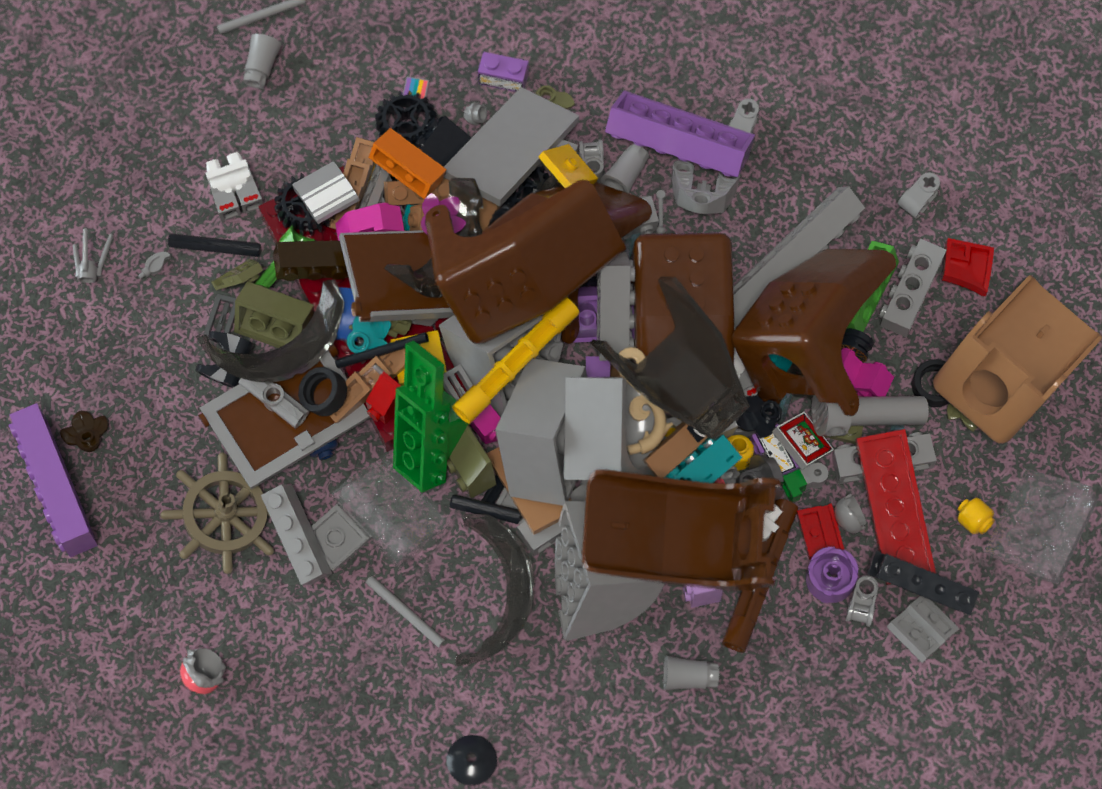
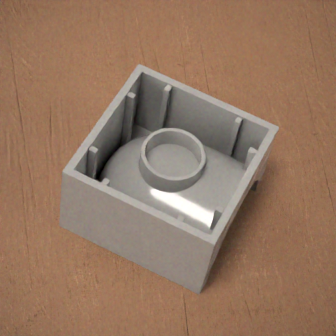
M534 358L525 365L495 429L510 497L561 506L564 505L565 501L569 500L577 480H564L566 377H587L585 366Z
M566 377L564 480H588L590 474L600 469L654 476L643 461L654 450L645 454L640 452L629 455L627 452L628 445L638 443V440L643 439L646 431L649 434L651 433L654 426V415L648 405H643L642 409L644 411H650L648 418L640 422L633 420L629 414V404L634 398L641 395L626 382V379L622 377ZM633 377L653 392L659 400L660 378Z

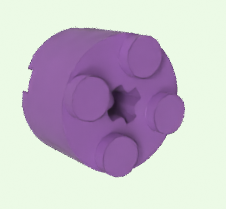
M835 547L823 548L813 555L806 572L807 588L815 598L823 603L840 602L846 599L854 589L858 578V564L855 558L846 550H840ZM828 572H829L831 575L836 574V578H833L832 576L829 577V576L827 575Z

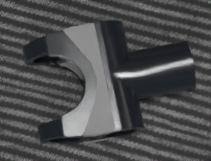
M210 331L208 339L218 343L224 349V357L219 363L205 366L197 364L195 371L218 384L233 388L239 384L241 376L247 369L253 366L260 372L272 364L249 356L254 345L251 341L228 333Z

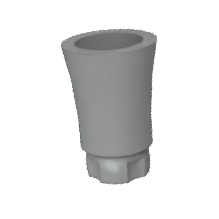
M264 34L251 35L243 83L253 88L263 89L265 87L276 56L282 47L280 41Z
M630 145L615 164L601 177V183L630 193L634 182L649 158L648 152L642 146Z
M665 656L664 691L718 687V663Z

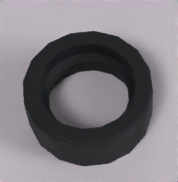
M930 359L923 362L916 369L911 383L913 394L915 396H924L929 407H942L949 404L942 396H934L927 393L921 385V380L925 373L939 371L946 363V361L940 359Z
M316 367L302 378L298 397L306 410L319 416H330L343 406L347 397V385L344 378L335 371L326 367ZM326 378L331 379L332 391L329 397L322 404L316 405L313 398L317 385Z

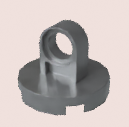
M764 452L752 456L749 462V470L739 475L735 483H742L743 478H749L750 480L755 478L779 479L781 482L784 480L777 461L773 457L768 458V453ZM780 486L775 490V500L780 499L783 495L784 490H780Z

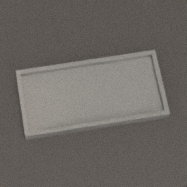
M520 87L444 166L447 169L444 178L501 206L542 162L538 156L545 150L555 148L578 124L579 115Z

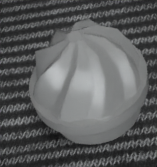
M473 102L466 106L464 119L468 123L477 126L486 121L487 109L484 105Z

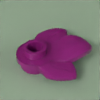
M431 193L424 199L422 204L424 216L421 220V228L425 234H427L425 215L431 208L437 205H445L450 211L455 234L465 227L466 221L457 216L460 207L458 197H448L439 201Z

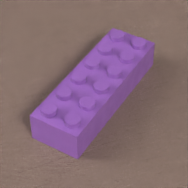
M623 91L611 107L605 130L606 133L611 134L614 138L633 141L637 146H647L655 149L658 153H668L677 156L679 160L691 161L699 164L702 168L715 169L730 177L739 176L749 158L755 138L754 134L627 91Z
M36 403L9 414L12 423L8 424L13 437L17 440V448L22 459L25 460L27 473L30 479L33 480L36 487L34 488L35 493L44 507L43 513L53 529L51 531L56 544L59 545L61 552L66 551L70 557H73L98 546L47 419L39 405Z

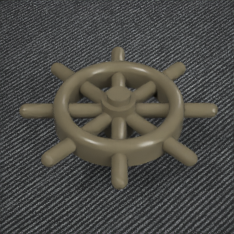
M221 452L217 457V472L207 474L197 481L183 470H179L176 473L177 478L189 488L184 499L183 509L163 510L160 513V517L163 520L183 519L185 529L192 540L180 551L179 555L182 559H187L200 546L209 552L222 554L223 572L230 574L233 571L232 554L241 552L253 544L268 556L273 555L274 549L260 537L265 528L267 516H270L261 497L263 494L259 486L251 490L240 473L228 471L227 455ZM219 485L218 500L207 491L208 488ZM229 485L241 488L235 496L231 493L229 495ZM249 495L256 507H238ZM198 497L211 507L193 509ZM257 516L252 528L238 518ZM213 518L202 530L199 529L194 520ZM220 525L221 540L209 537ZM231 525L244 536L231 540Z

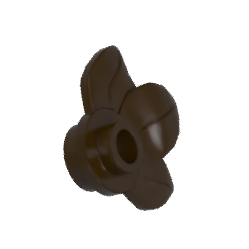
M81 410L73 416L72 426L61 429L60 435L67 445H77L79 449L85 452H93L100 445V436L108 429V421L105 415L93 419L89 412Z

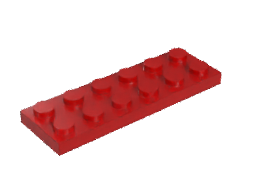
M902 429L855 439L879 552L891 555L936 574L906 430Z

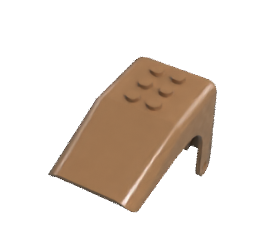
M1029 275L994 313L988 311L935 375L933 386L943 398L990 439L1004 444L1015 436L1100 342L1102 335L1091 329L1044 289L1032 275Z

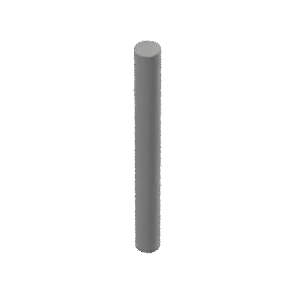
M287 0L217 25L219 33L222 34L306 4L305 0Z
M373 576L367 579L366 584L438 648L445 642L438 633Z

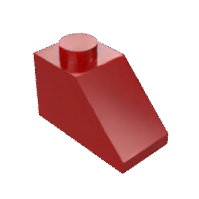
M385 372L379 376L366 399L368 415L377 422L380 420L386 425L395 415L396 388L401 385Z

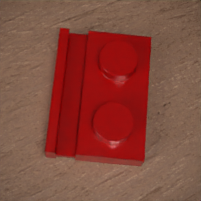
M832 503L826 506H817L797 511V518L809 560L812 559L816 552L826 547L845 550Z

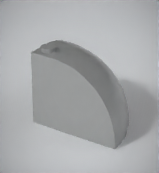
M544 314L483 344H475L468 339L455 315L441 323L439 327L454 367L461 364L471 383L477 385L494 368V364L497 361H501L518 344V340L521 337H525L542 320L541 317ZM561 333L556 334L539 351V355L534 359L559 362L563 342L560 341ZM524 367L515 375V379L512 382H508L491 399L490 405L500 417L507 406Z
M565 501L558 523L562 527L561 537H556L555 588L556 596L561 595L562 610L558 611L565 641L613 630L630 622L653 604L664 586L662 583L589 572L584 568L582 548L585 501Z

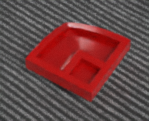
M948 238L945 244L946 253L944 256L942 281L960 285L980 296L986 297L992 270L994 247Z

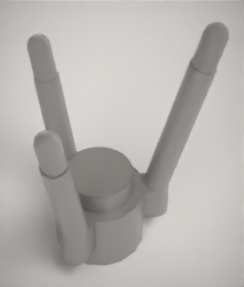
M83 229L81 264L77 244H73L76 267L75 277H77L79 282L95 283L97 277H102V268L113 239V234H109L98 266H95L94 261L88 260V229Z

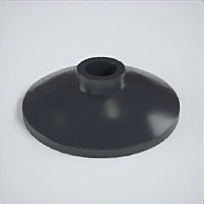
M463 736L457 739L449 748L446 758L447 768L451 776L462 784L479 785L484 783L493 775L497 766L495 748L487 739L481 736ZM474 754L477 758L474 762H468L467 756Z

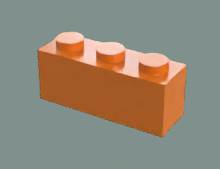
M391 128L374 142L368 157L423 199L441 184L447 171L438 162Z

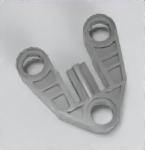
M678 160L674 162L671 180L677 206L700 214L724 213L738 190L740 174L738 177L732 176L734 179H728L725 177L730 176H726L720 171L715 192H710L711 185H707L705 180H702V184L698 183L696 189H692L694 165L689 161Z

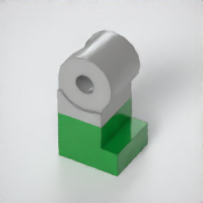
M816 462L803 470L800 468L784 475V481L781 482V486L789 501L792 503L799 501L802 492L805 490L821 488L827 480L828 469L824 464Z

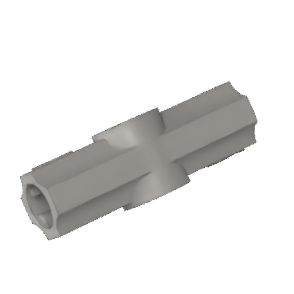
M253 366L247 369L239 380V384L264 403L268 410L274 411L295 429L306 420L309 411L285 393L280 385L274 384ZM273 393L279 394L280 398L277 401L272 402L267 399Z

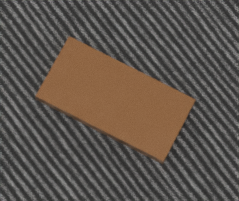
M498 447L486 454L492 462L494 471L509 494L501 453ZM511 497L533 535L559 522L563 506Z

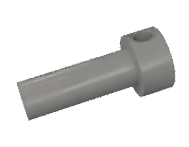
M813 395L811 405L812 423L818 436H845L850 426L924 425L929 415L928 402L924 396L859 397V409L854 416L845 415L838 403L819 402L815 395Z

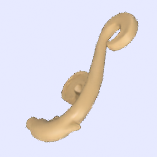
M629 347L620 351L615 361L616 368L622 378L626 379V382L641 395L630 402L629 414L633 420L644 421L648 418L650 411H644L642 407L643 405H648L653 411L654 426L651 433L649 434L646 431L643 439L638 440V443L628 445L627 452L629 455L640 452L645 454L654 450L661 443L667 431L673 426V423H666L664 409L654 393L625 371L624 361L627 359L635 360L637 364L636 369L633 371L635 375L640 374L646 364L643 352L638 348Z

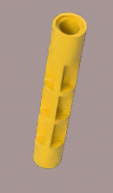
M566 298L555 308L546 312L541 317L542 320L525 337H521L518 340V344L501 361H497L494 364V368L452 406L454 412L464 422L470 424L491 403V399L508 382H512L515 379V375L532 358H536L539 355V351L579 315L580 312L577 306L570 299Z

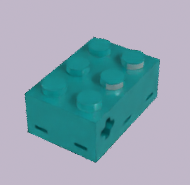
M724 434L717 437L712 435L663 478L714 483L742 457Z

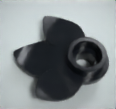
M758 396L740 398L738 403L745 412L737 421L738 428L749 432L756 430L760 439L770 436L775 429V423L782 416L780 405L772 400L764 402ZM765 412H771L773 415H768Z

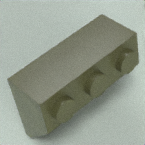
M247 281L235 300L234 332L292 353L305 345L313 321L314 305Z
M467 426L447 461V469L450 474L455 472L458 477L456 482L462 492L466 491L470 498H473L497 484L491 460L469 426Z

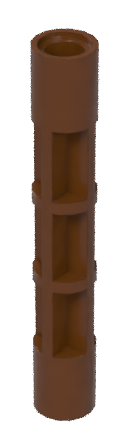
M784 499L775 500V505L783 511L775 521L779 528L775 532L772 531L770 537L763 542L762 557L771 558L770 579L773 578L798 511L796 504ZM769 587L741 591L722 641L723 646L740 653H745Z

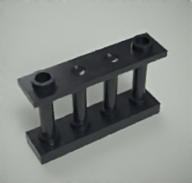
M874 550L866 570L868 575L970 616L980 593L965 585Z

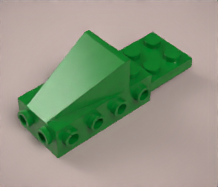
M411 341L406 343L404 385L396 388L393 469L423 493L446 483L447 461L467 428L468 423L464 422L454 412L452 406L457 400L443 389L444 364L418 343Z

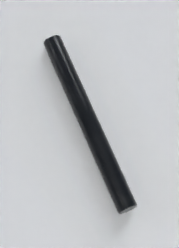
M424 332L335 359V364L338 369L372 359L375 356L379 357L405 349L406 343L415 341L418 344L428 342L429 338L427 333Z

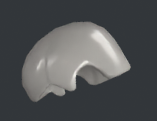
M852 494L837 502L834 513L840 527L850 533H857L866 528L864 525L867 522L864 514Z

